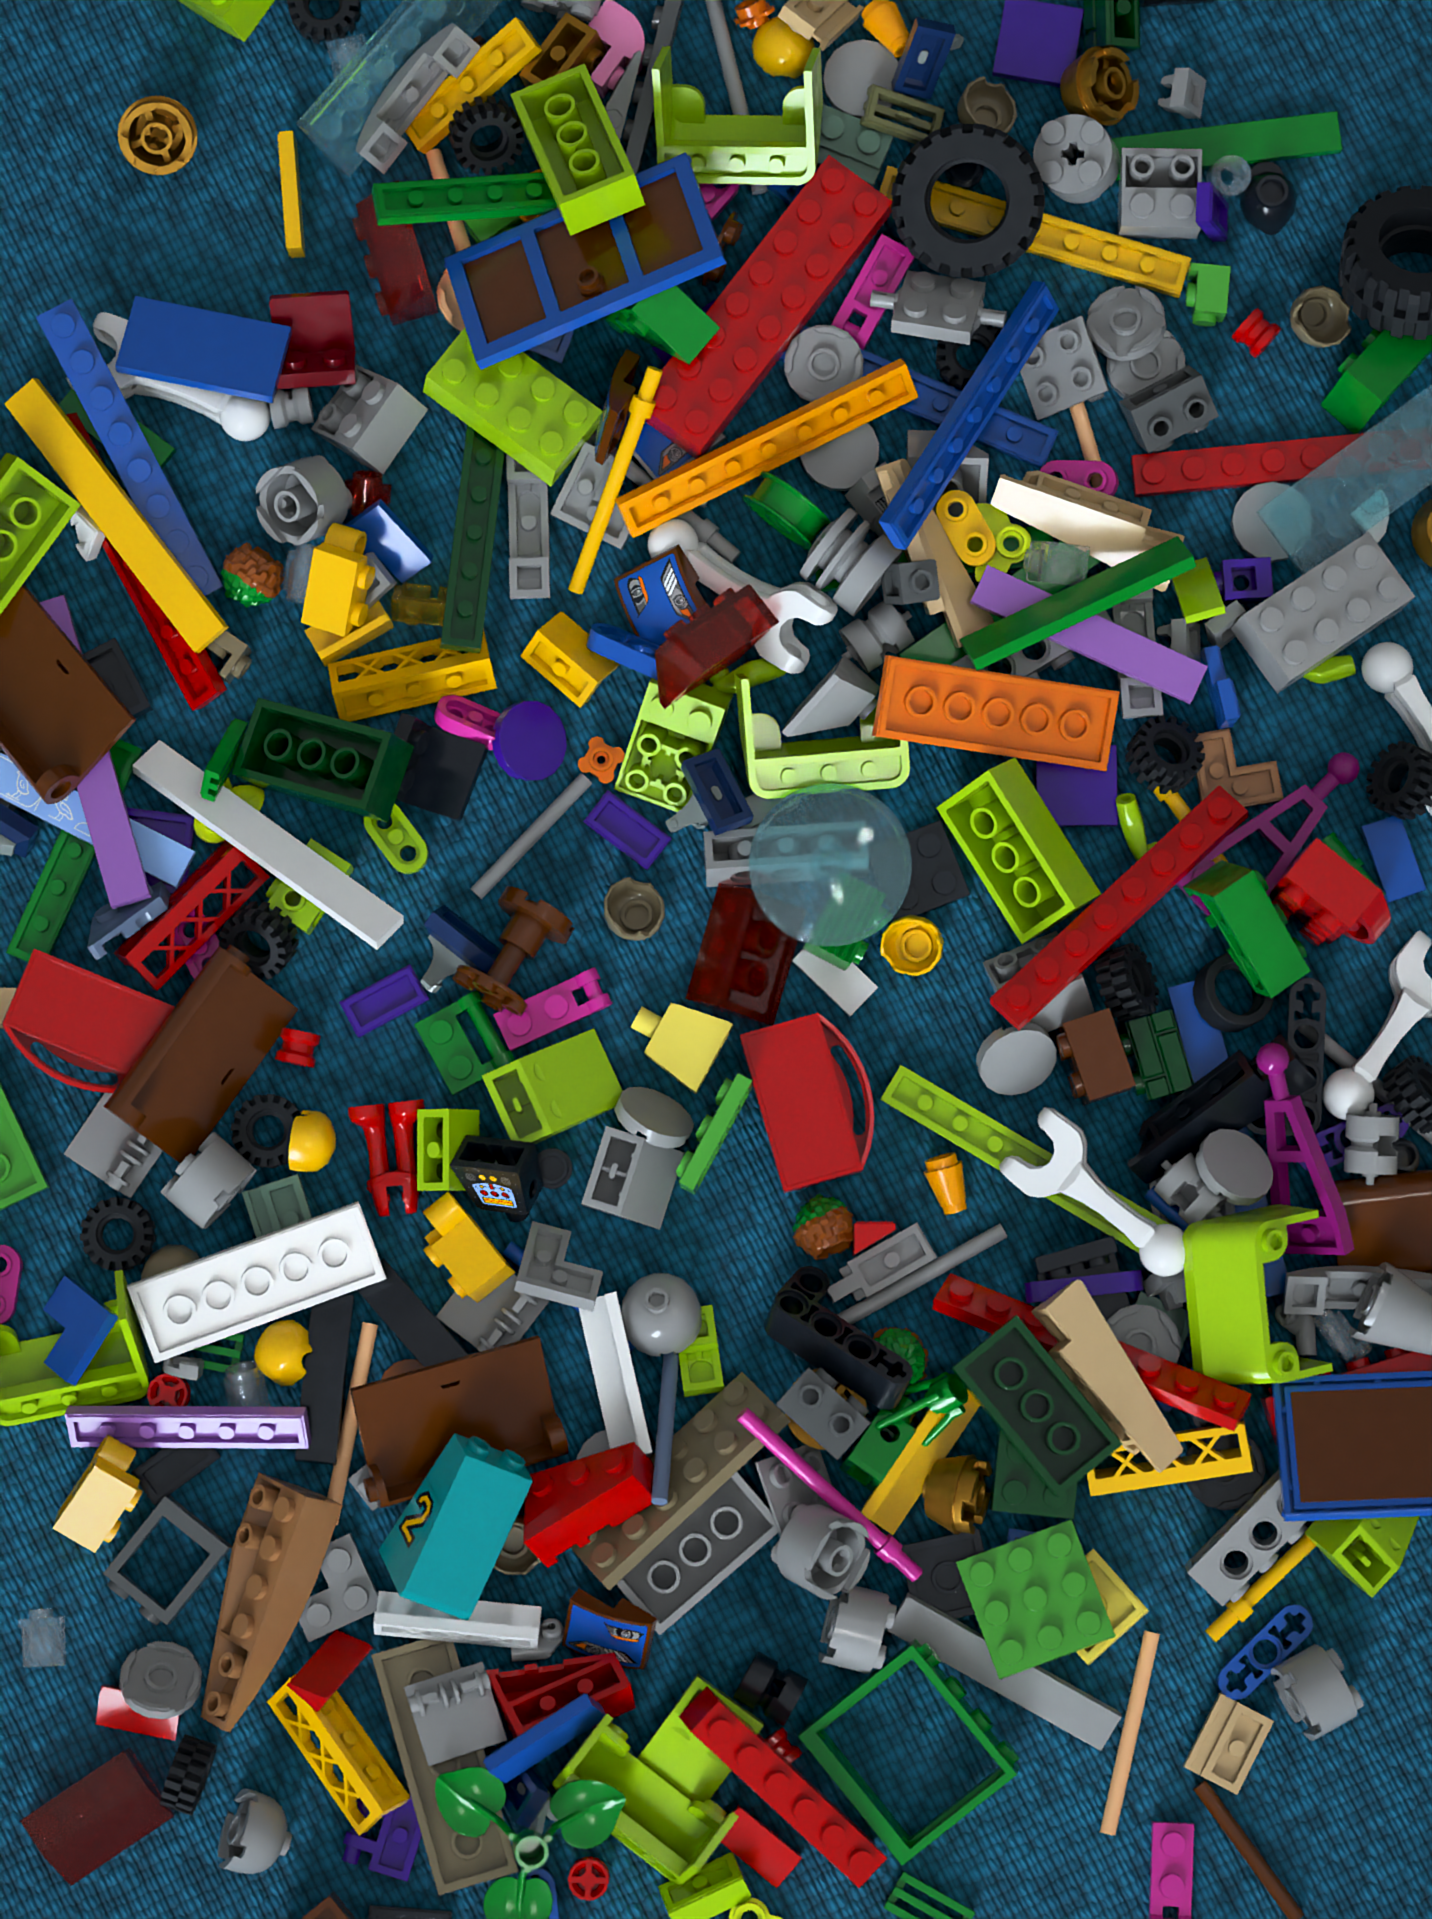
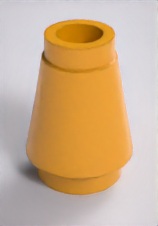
M873 0L861 13V17L864 20L863 27L886 47L894 57H901L910 34L897 4L889 0Z
M945 1153L925 1160L927 1170L923 1173L942 1207L944 1215L967 1209L963 1164L961 1160L958 1161L956 1153Z

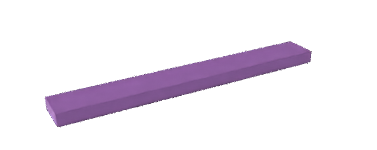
M62 595L39 602L82 654L66 597ZM109 750L80 782L77 790L109 903L112 909H116L151 898L152 896Z

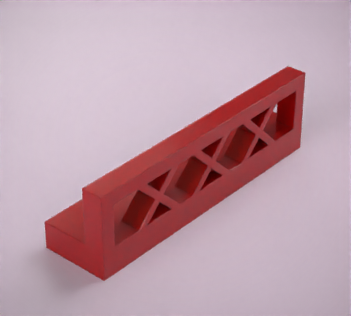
M225 840L170 895L168 910L130 936L114 954L124 965L133 967L153 990L158 991L270 876L258 863ZM242 861L255 877L244 888H231V871ZM223 881V888H216ZM210 893H223L222 910L216 916H203V900ZM231 893H238V894L231 900ZM195 909V916H188ZM181 922H195L194 938L188 945H174L175 928ZM202 922H209V923L202 929ZM167 937V945H159ZM153 950H166V967L155 977L141 962ZM174 950H182V951L174 958Z

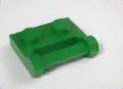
M478 990L465 995L458 1001L414 1024L453 1096L482 1081V1075L516 1060L512 1051H506L481 1005L482 996ZM466 1011L492 1057V1060L483 1065L457 1019V1016Z

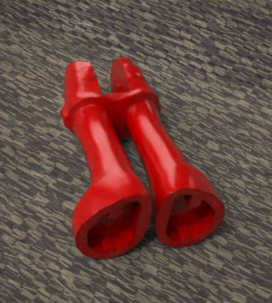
M424 1099L388 1103L397 1170L389 1171L384 1104L348 1107L350 1121L363 1129L366 1138L370 1169L367 1190L372 1194L379 1217L390 1216V1194H388L387 1188L390 1186L402 1185V1199L405 1204L406 1214H414L418 1210L419 1191H417V1166L414 1152V1123L417 1120V1109H425Z

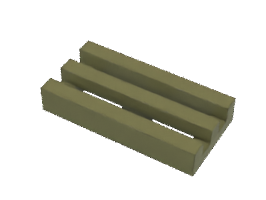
M875 84L868 87L866 95L869 96L868 100L864 102L863 110L865 112L861 116L860 125L913 144L922 141L928 135L874 116V114L928 132L929 134L937 129L940 130L945 109ZM880 99L933 118V121L930 123L911 114L877 104V101Z

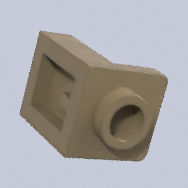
M226 630L206 647L207 650L221 659H224L227 654L230 656L219 673L222 680L228 684L232 682L234 677L241 679L252 663V659L249 658L252 653L249 646Z

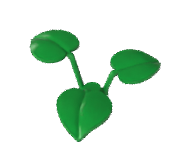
M465 1767L441 1773L435 1781V1798L438 1808L446 1823L454 1831L466 1837H479L486 1832L490 1820H492L513 1841V1852L522 1869L519 1872L518 1879L512 1876H503L489 1886L483 1901L484 1913L487 1919H548L553 1901L551 1890L543 1879H526V1875L532 1869H537L546 1862L549 1853L547 1844L553 1840V1835L560 1828L564 1840L573 1847L589 1849L603 1843L614 1830L620 1811L626 1802L623 1793L604 1782L588 1779L574 1780L562 1785L551 1797L549 1803L550 1810L558 1821L551 1824L545 1834L541 1835L539 1832L531 1829L517 1834L500 1816L495 1814L505 1804L506 1791L503 1782L490 1774L487 1768Z

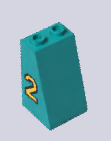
M456 1433L453 1434L379 1548L380 1555L399 1596L468 1621L533 1482L525 1467V1461L520 1455L508 1449L504 1450V1452L494 1449L484 1440L475 1436L469 1439Z

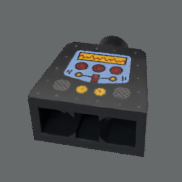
M466 1135L450 1163L451 1169L478 1208L504 1212L510 1222H521L528 1217L543 1187L536 1147L532 1142Z

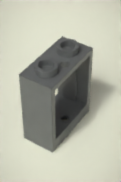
M168 1495L161 1500L103 1574L110 1579L107 1586L118 1596L126 1600L130 1595L142 1605L138 1611L155 1625H158L161 1621L168 1625L174 1621L233 1546L172 1496ZM164 1517L210 1553L167 1608L121 1572L123 1567Z

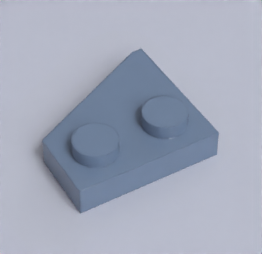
M162 881L153 886L149 885L151 898L116 909H112L110 903L95 912L92 918L87 947L95 960L107 954L104 949L107 941L120 934H123L124 938L128 939L145 924L168 910L170 893Z

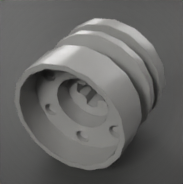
M848 508L839 518L831 522L813 543L799 575L807 581L821 568L824 572L818 579L815 588L820 591L835 579L840 584L832 601L850 615L855 616L882 584L881 576L892 562H898L905 550L894 548L886 534L877 537L870 545L866 543L864 539L869 532L871 523L865 520L853 533L850 528L859 513L852 508Z

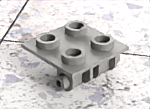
M1079 316L1046 331L1020 371L1037 421L1088 399L1089 402L1097 401L1104 397V392L1109 391L1083 316Z
M104 1093L64 1152V1155L105 1181L113 1189L131 1199L163 1151L103 1106L113 1094Z
M513 1274L479 1303L475 1302L468 1295L462 1299L454 1292L436 1318L481 1352L520 1341L549 1303V1300L514 1291L517 1276Z
M808 1445L793 1449L831 1484L820 1449L812 1448ZM776 1456L755 1463L779 1536H781L784 1528L790 1521L792 1511L798 1505L822 1504L831 1508Z
M483 1662L404 1687L428 1766L507 1741Z

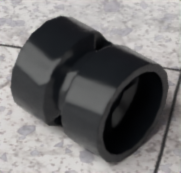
M758 1651L743 1676L733 1698L752 1709L757 1706L763 1707L764 1716L784 1726L798 1702L808 1679L790 1668L784 1671L779 1670L777 1661ZM772 1682L781 1688L777 1697L767 1694Z

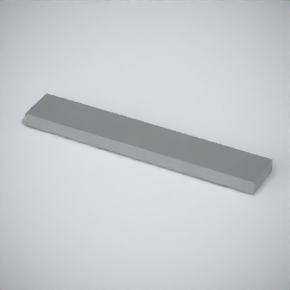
M910 1593L906 1594L896 1611L892 1628L887 1629V1631L908 1643L914 1639L921 1646L928 1643L945 1664L1100 1751L1122 1717L1121 1712L1039 1666L1000 1680L983 1634Z

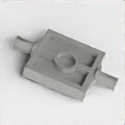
M907 270L903 286L896 294L872 290L870 307L874 306L893 310L891 332L966 345H970L973 332L981 324L1003 328L1007 317V311L984 308L985 282L936 275L929 272Z

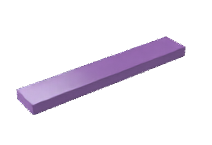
M987 565L970 604L998 617L1005 618L1052 596V594ZM1094 615L1046 638L1188 704H1191L1208 668L1207 665L1098 615Z
M68 1406L65 1412L71 1447H99L106 1435L114 1437L131 1448L309 1449L311 1443L306 1407Z

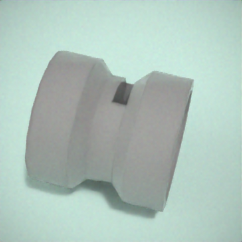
M308 387L293 388L292 391L276 390L273 403H269L274 429L285 428L290 422L298 421L302 425L314 423Z

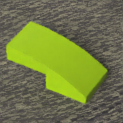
M1207 557L1195 560L1197 567L1171 579L1186 624L1226 613Z
M712 1305L701 1306L702 1327L695 1341L684 1351L678 1353L684 1397L717 1393L724 1389Z

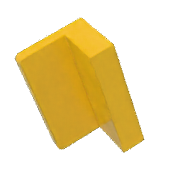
M378 600L368 609V615L364 624L345 637L312 626L304 630L324 666L327 667L329 663L341 659L394 628V625Z
M559 612L537 630L520 656L581 708L589 701L601 682L616 670L619 663L588 649L586 644L589 634L565 613Z

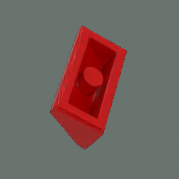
M856 1221L853 1225L852 1256L895 1231V1224L893 1222Z
M335 1630L287 1686L314 1710L319 1712L366 1658L373 1647L367 1642Z
M108 1684L101 1685L95 1725L176 1741L181 1715L168 1719L147 1718L134 1712L124 1701L120 1687Z
M738 1803L732 1812L739 1817L721 1840V1843L777 1888L803 1857Z

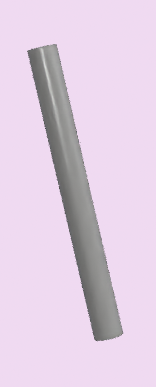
M580 773L470 889L482 900L592 785V782L584 774Z

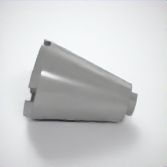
M1387 1262L1381 1263L1379 1268L1384 1270V1273L1380 1278L1372 1275L1353 1315L1354 1318L1360 1320L1358 1329L1350 1326V1336L1361 1341L1432 1356V1295L1393 1265Z

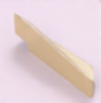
M899 459L875 468L888 506L912 470L906 459ZM932 508L904 553L907 562L934 559L936 561L940 598L938 600L925 601L922 604L926 615L943 612L954 646L961 648L959 639L994 623L988 611L970 604L976 587Z
M1038 470L1026 472L1023 480H1017L1005 474L1000 475L991 500L993 507L1111 567L1176 536L1182 542L1185 537L1177 533L1148 526L1152 511L1149 508ZM1170 580L1153 588L1164 592L1167 590Z
M1075 1280L1032 1311L1033 1315L1059 1342L1047 1353L1121 1441L1122 1446L1133 1455L1141 1451L1155 1470L1161 1473L1183 1452V1447L1081 1280Z

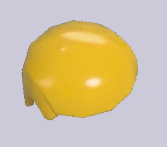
M773 17L765 24L759 26L751 44L754 60L763 71L773 77L788 76L793 79L803 74L812 48H815L813 37L808 40L801 34L794 32L779 17Z
M910 914L895 919L882 933L880 953L889 962L894 971L910 976H919L930 972L940 961L943 954L944 941L940 930L932 921L925 917Z
M303 1110L301 1114L305 1116L295 1117L292 1124L288 1164L289 1169L292 1171L315 1172L329 1163L336 1149V1133L332 1122L326 1114L320 1111Z
M280 1320L269 1325L255 1346L254 1359L257 1368L280 1386H292L306 1374V1370L302 1365L303 1356L312 1352V1348L308 1344V1331L295 1320Z

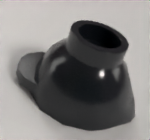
M1264 161L1257 163L1250 170L1248 182L1241 190L1239 205L1244 217L1252 225L1265 234L1274 235L1279 233L1293 216L1297 194L1292 182L1284 176L1281 168L1273 162Z

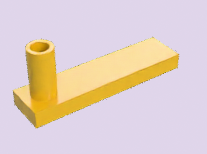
M516 17L513 18L479 49L457 79L450 75L438 87L405 131L418 151L426 155L429 150L450 133L448 128L449 122H455L453 113L456 109L461 113L464 112L461 104L468 101L470 106L476 105L474 98L481 96L484 103L487 100V96H492L542 51L521 20Z

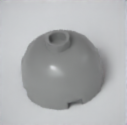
M653 1273L638 1279L628 1288L622 1300L621 1315L627 1339L637 1350L650 1356L661 1357L660 1354L671 1352L677 1354L684 1351L695 1341L702 1327V1309L696 1292L682 1278L670 1273Z
M242 1789L234 1799L235 1802L241 1803L235 1816L233 1813L228 1812L222 1827L218 1845V1857L224 1858L225 1861L220 1863L219 1867L237 1873L255 1874L264 1872L271 1867L279 1855H286L291 1844L292 1834L287 1831V1819L282 1807L273 1798L250 1789Z

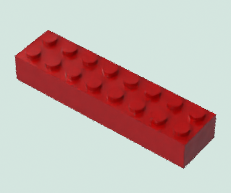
M828 155L813 177L806 183L706 312L720 327L718 332L690 364L672 356L663 367V373L653 398L656 404L651 418L646 419L645 422L693 458L697 459L705 455L787 350L791 341L800 333L889 218L893 201Z

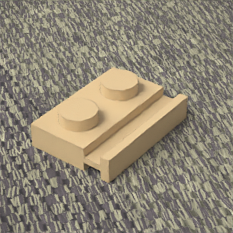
M789 0L784 4L777 17L788 24L791 30L801 34L806 39L810 40L812 37L821 43L818 48L824 51L859 18L864 7L860 4L855 7L848 0Z
M1219 1693L1183 1767L1237 1795L1274 1721Z

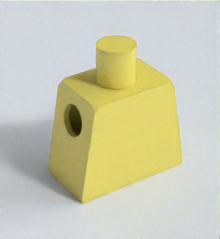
M670 1003L663 1017L641 1007L631 1028L651 1038L644 1054L687 1089L697 1094L730 1034L733 1024L726 1020Z

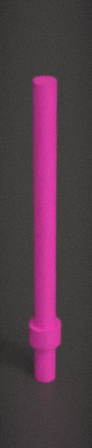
M748 1407L738 1414L736 1420L832 1509L861 1524L867 1530L869 1538L865 1537V1539L875 1547L874 1553L886 1564L891 1562L911 1582L916 1581L921 1576L923 1569L902 1551L903 1545L891 1534L885 1535Z

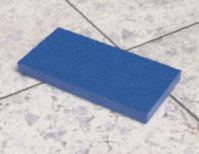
M135 296L115 367L118 373L273 403L292 336V329L290 326Z

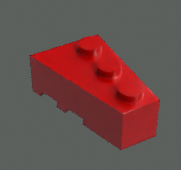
M631 1442L529 1474L533 1482L525 1497L523 1543L547 1568L558 1562L557 1555L575 1544L582 1548L591 1542L589 1536L608 1524L614 1528L653 1504L651 1499L654 1463L635 1442Z
M615 1653L564 1659L563 1664L538 1667L537 1663L524 1665V1669L499 1672V1669L485 1670L489 1677L494 1700L513 1739L584 1693L601 1704L606 1714L612 1718L636 1708L631 1684Z

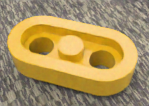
M952 490L942 495L936 506V515L959 558L969 566L979 567L986 565L993 559L996 553V540L973 498L961 490ZM954 503L963 505L964 510L959 517H952L949 514V507ZM973 538H979L983 541V547L978 552H972L968 549V543Z

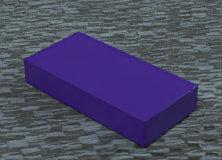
M1197 182L1196 223L1212 242L1226 241L1228 239L1229 204L1211 182Z
M608 790L583 821L585 825L646 871L651 868L672 840L670 836Z
M411 964L339 1003L357 1037L361 1038L430 1001Z

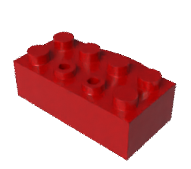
M1318 838L1295 858L1270 890L1271 894L1269 896L1273 898L1272 904L1275 903L1282 909L1287 920L1293 915L1305 924L1299 933L1316 947L1324 941L1331 944L1342 934L1364 944H1374L1391 923L1390 910L1382 890Z
M34 948L1 1025L24 1057L50 1077L79 1089L113 1093L175 1007ZM34 1042H39L48 1051L74 1066L96 1072L114 1073L117 1075L118 1081L114 1085H104L69 1077L44 1063L31 1052L30 1046Z
M819 1013L740 1034V1042L783 1193L862 1172L873 1138L874 1104L864 1066L845 1036ZM834 1046H840L857 1074L862 1088L866 1115L865 1132L862 1135H856L853 1131L854 1115L851 1093L839 1064L831 1054V1049Z

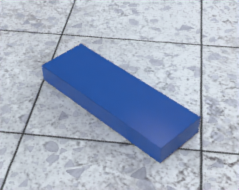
M584 1693L487 1756L483 1762L490 1774L506 1784L597 1725L606 1715V1712L601 1704Z

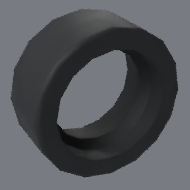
M1227 952L1204 965L1196 975L1193 986L1194 1004L1200 1016L1213 1028L1224 1032H1240L1264 1019L1272 1009L1274 997L1269 998L1256 993L1248 982L1253 996L1252 1007L1248 1012L1237 1015L1229 1012L1221 1005L1215 993L1214 983L1216 976L1220 972L1230 969L1238 972L1245 978Z

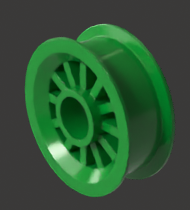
M762 471L763 481L751 496L744 495L742 497L744 502L769 526L791 542L809 551L812 546L811 542L824 526L827 527L831 521L815 504L795 488L775 475Z

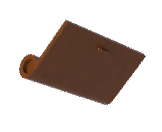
M22 585L0 615V748L46 804H55L65 799L80 784L136 719L29 589Z
M229 945L226 950L218 946L103 1106L179 1163L190 1153L196 1154L201 1144L206 1140L280 1036L281 1028H286L298 1011V1008L251 972L252 969L246 965L250 958L232 945Z
M1432 1169L1402 1172L1394 1175H1378V1177H1374V1185H1366V1177L1334 1181L1346 1210L1354 1244V1250L1350 1253L1336 1255L1337 1266L1379 1267L1381 1263L1387 1262L1398 1269L1432 1274V1270H1430L1432 1269Z
M538 1335L350 1388L369 1478L363 1479L368 1501L370 1503L376 1501L380 1509L413 1498L454 1433L469 1439L472 1436L478 1437L488 1443L490 1447L502 1452L506 1449L514 1451L524 1459L525 1467L568 1455L569 1453L562 1422L554 1409L541 1340Z

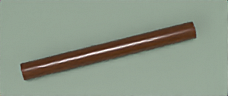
M1205 1779L1193 1788L1194 1792L1288 1919H1300L1305 1913Z

